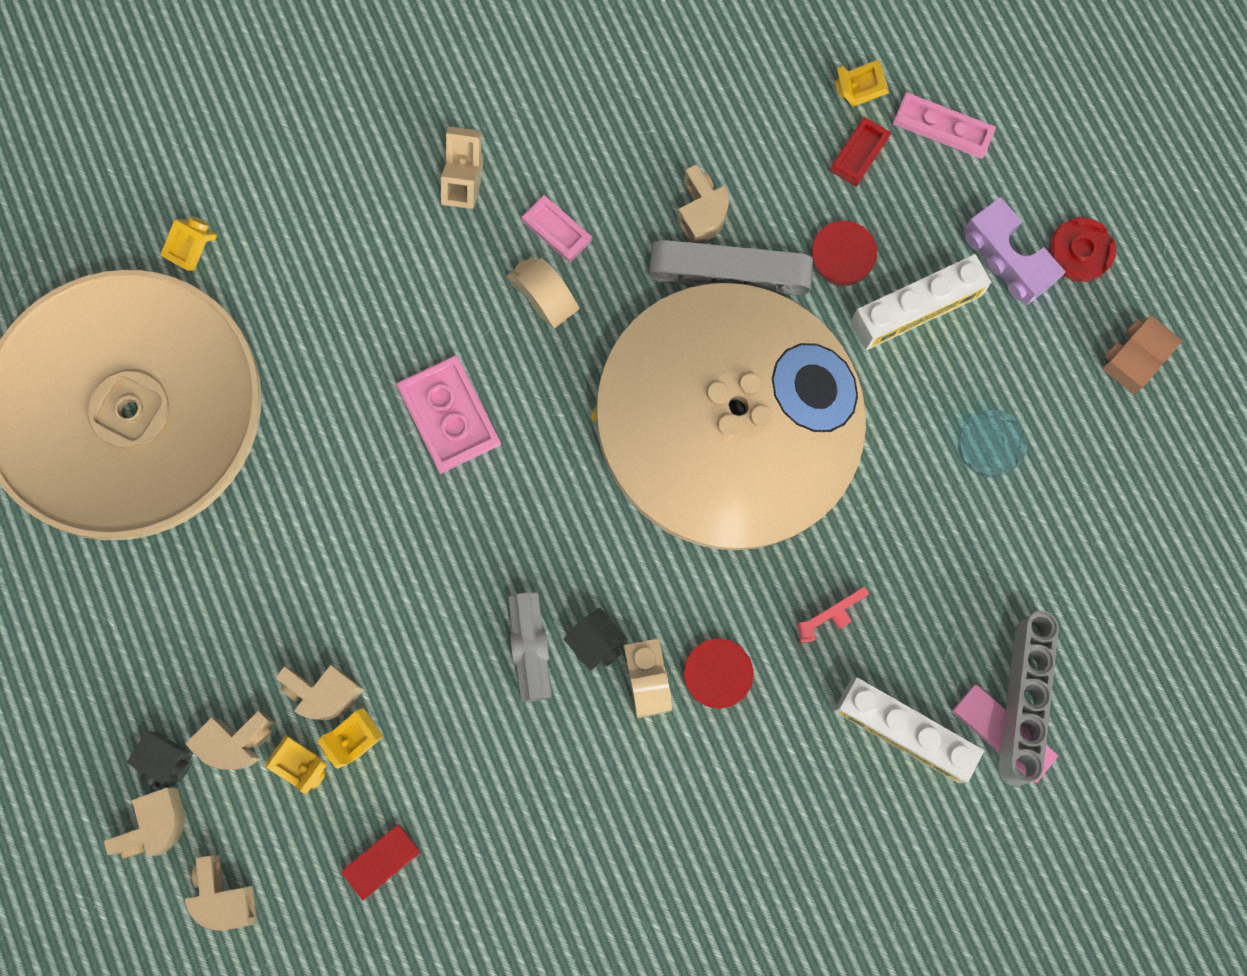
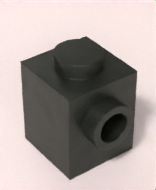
M601 607L584 617L563 638L575 652L578 660L584 663L590 671L601 663L606 667L613 663L622 654L618 648L628 639Z
M146 731L126 763L142 772L139 777L140 779L159 788L161 784L174 785L176 781L180 782L190 769L191 763L188 761L193 753L158 732Z

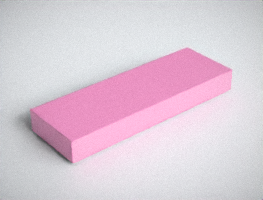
M907 92L893 122V125L981 159L985 156L996 129L993 125Z
M972 685L951 712L1000 754L1005 709L978 685ZM1021 725L1020 733L1024 739L1029 741L1030 733L1025 726ZM1047 745L1044 769L1040 778L1059 756ZM1017 760L1016 768L1025 775L1026 768L1024 764Z

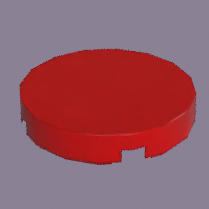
M1076 217L1060 225L1055 230L1049 241L1048 252L1065 271L1063 277L1076 282H1089L1100 278L1110 269L1116 257V242L1113 237L1111 238L1107 232L1108 229L1102 223L1092 218Z
M836 221L827 224L817 233L811 247L814 269L820 276L828 279V282L834 285L850 286L861 282L871 272L877 260V245L873 236L864 226L852 221Z
M716 638L704 641L692 650L685 662L683 676L686 689L695 701L705 707L720 710L733 707L746 697L752 687L754 670L750 657L741 646L731 640Z

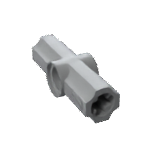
M527 592L508 596L510 620L513 634H510L514 665H517L521 702L552 698V690L547 665L549 650L546 630L542 626L538 593Z

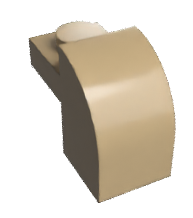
M457 127L448 128L446 133V164L441 175V205L474 209L479 194L484 153H481L482 131Z
M696 164L686 169L684 176V186L694 201L678 209L677 223L690 243L703 244L714 238L722 230L728 211L729 195L725 185L714 190V184L710 176L706 172L702 173Z
M531 256L528 260L520 262L515 267V270L506 276L510 284L528 298L538 317L554 329L580 309L564 281L543 258L536 260Z
M659 638L624 645L636 718L671 712V695Z
M332 665L329 666L314 686L295 671L285 666L276 676V679L284 684L280 690L295 702H298L300 698L303 699L294 712L314 720H331L341 716L352 706L364 690Z
M257 711L234 733L221 719L211 717L185 744L201 761L211 767L227 770L244 769L260 759L251 748L253 746L258 748L271 736L272 732L269 729L276 722L267 713Z
M164 788L133 799L132 804L139 829L104 841L107 855L121 854L122 859L143 853V846L145 847L147 857L159 856L167 852L179 840L185 824V813L178 788Z
M220 854L195 858L196 866L192 868V881L196 889L199 888V896L185 898V904L191 917L201 926L218 931L245 927L257 923L253 886L224 891Z

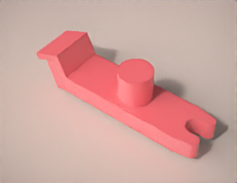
M866 587L848 596L813 619L797 624L800 637L798 644L815 641L814 628L831 618L838 629L851 623L852 620L845 609L869 595Z

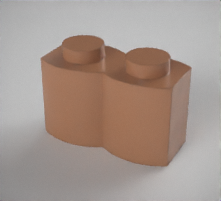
M1152 315L1143 322L1137 319L1124 333L1129 337L1122 345L1117 342L1104 356L1108 362L1102 369L1133 395L1145 386L1183 341Z

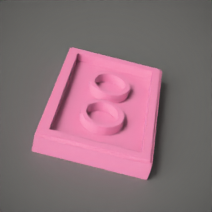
M457 355L396 383L440 474L501 445Z

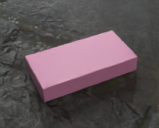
M545 195L522 216V222L569 263L592 241V236Z

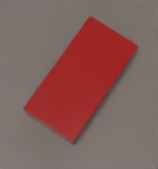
M864 116L831 165L829 171L857 187L890 138L892 132Z
M398 824L343 869L341 874L361 900L364 901L422 852L402 826Z

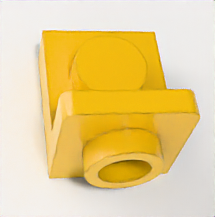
M190 216L189 219H175L160 256L187 271H194L206 242L215 241L217 233L208 229L209 224L199 218Z

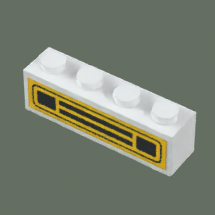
M974 254L858 308L850 323L866 351L981 297L992 282L978 257Z
M857 677L849 681L834 709V712L957 783L969 782L985 751Z

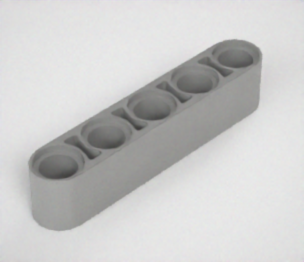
M659 240L652 243L649 277L652 280L665 283L696 286L733 283L760 287L779 294L805 295L811 291L813 258L807 254Z
M1046 611L1032 613L1021 620L1015 629L999 761V774L1002 780L1011 786L1019 787L1038 780L1044 769L1059 630L1056 618ZM1032 623L1040 628L1041 637L1033 632ZM1028 656L1036 661L1037 671L1030 667ZM1024 691H1028L1034 699L1033 705H1030L1025 700ZM1021 725L1028 729L1030 733L1029 741L1022 737L1020 733ZM1017 760L1021 761L1026 768L1025 777L1020 775L1016 769Z

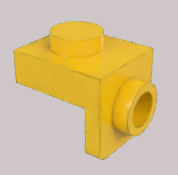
M879 59L847 71L844 65L837 67L839 79L835 80L837 92L840 98H846L852 107L889 93L883 66Z
M362 708L355 711L333 731L322 735L317 742L323 749L325 757L332 762L335 768L339 769L356 761L384 736L366 710Z
M285 735L264 765L267 769L293 784L301 793L306 795L311 788L315 789L321 783L326 773L324 769L327 764L319 755L288 735Z

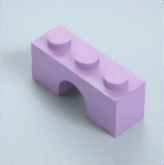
M1000 197L970 219L963 230V234L969 246L974 250H978L986 259L988 268L994 274L999 275L1008 285L1010 294L1027 306L1055 285L1064 275L1065 271L1044 247L1029 256L1020 255L1012 249L1009 237L1015 233L1022 221Z

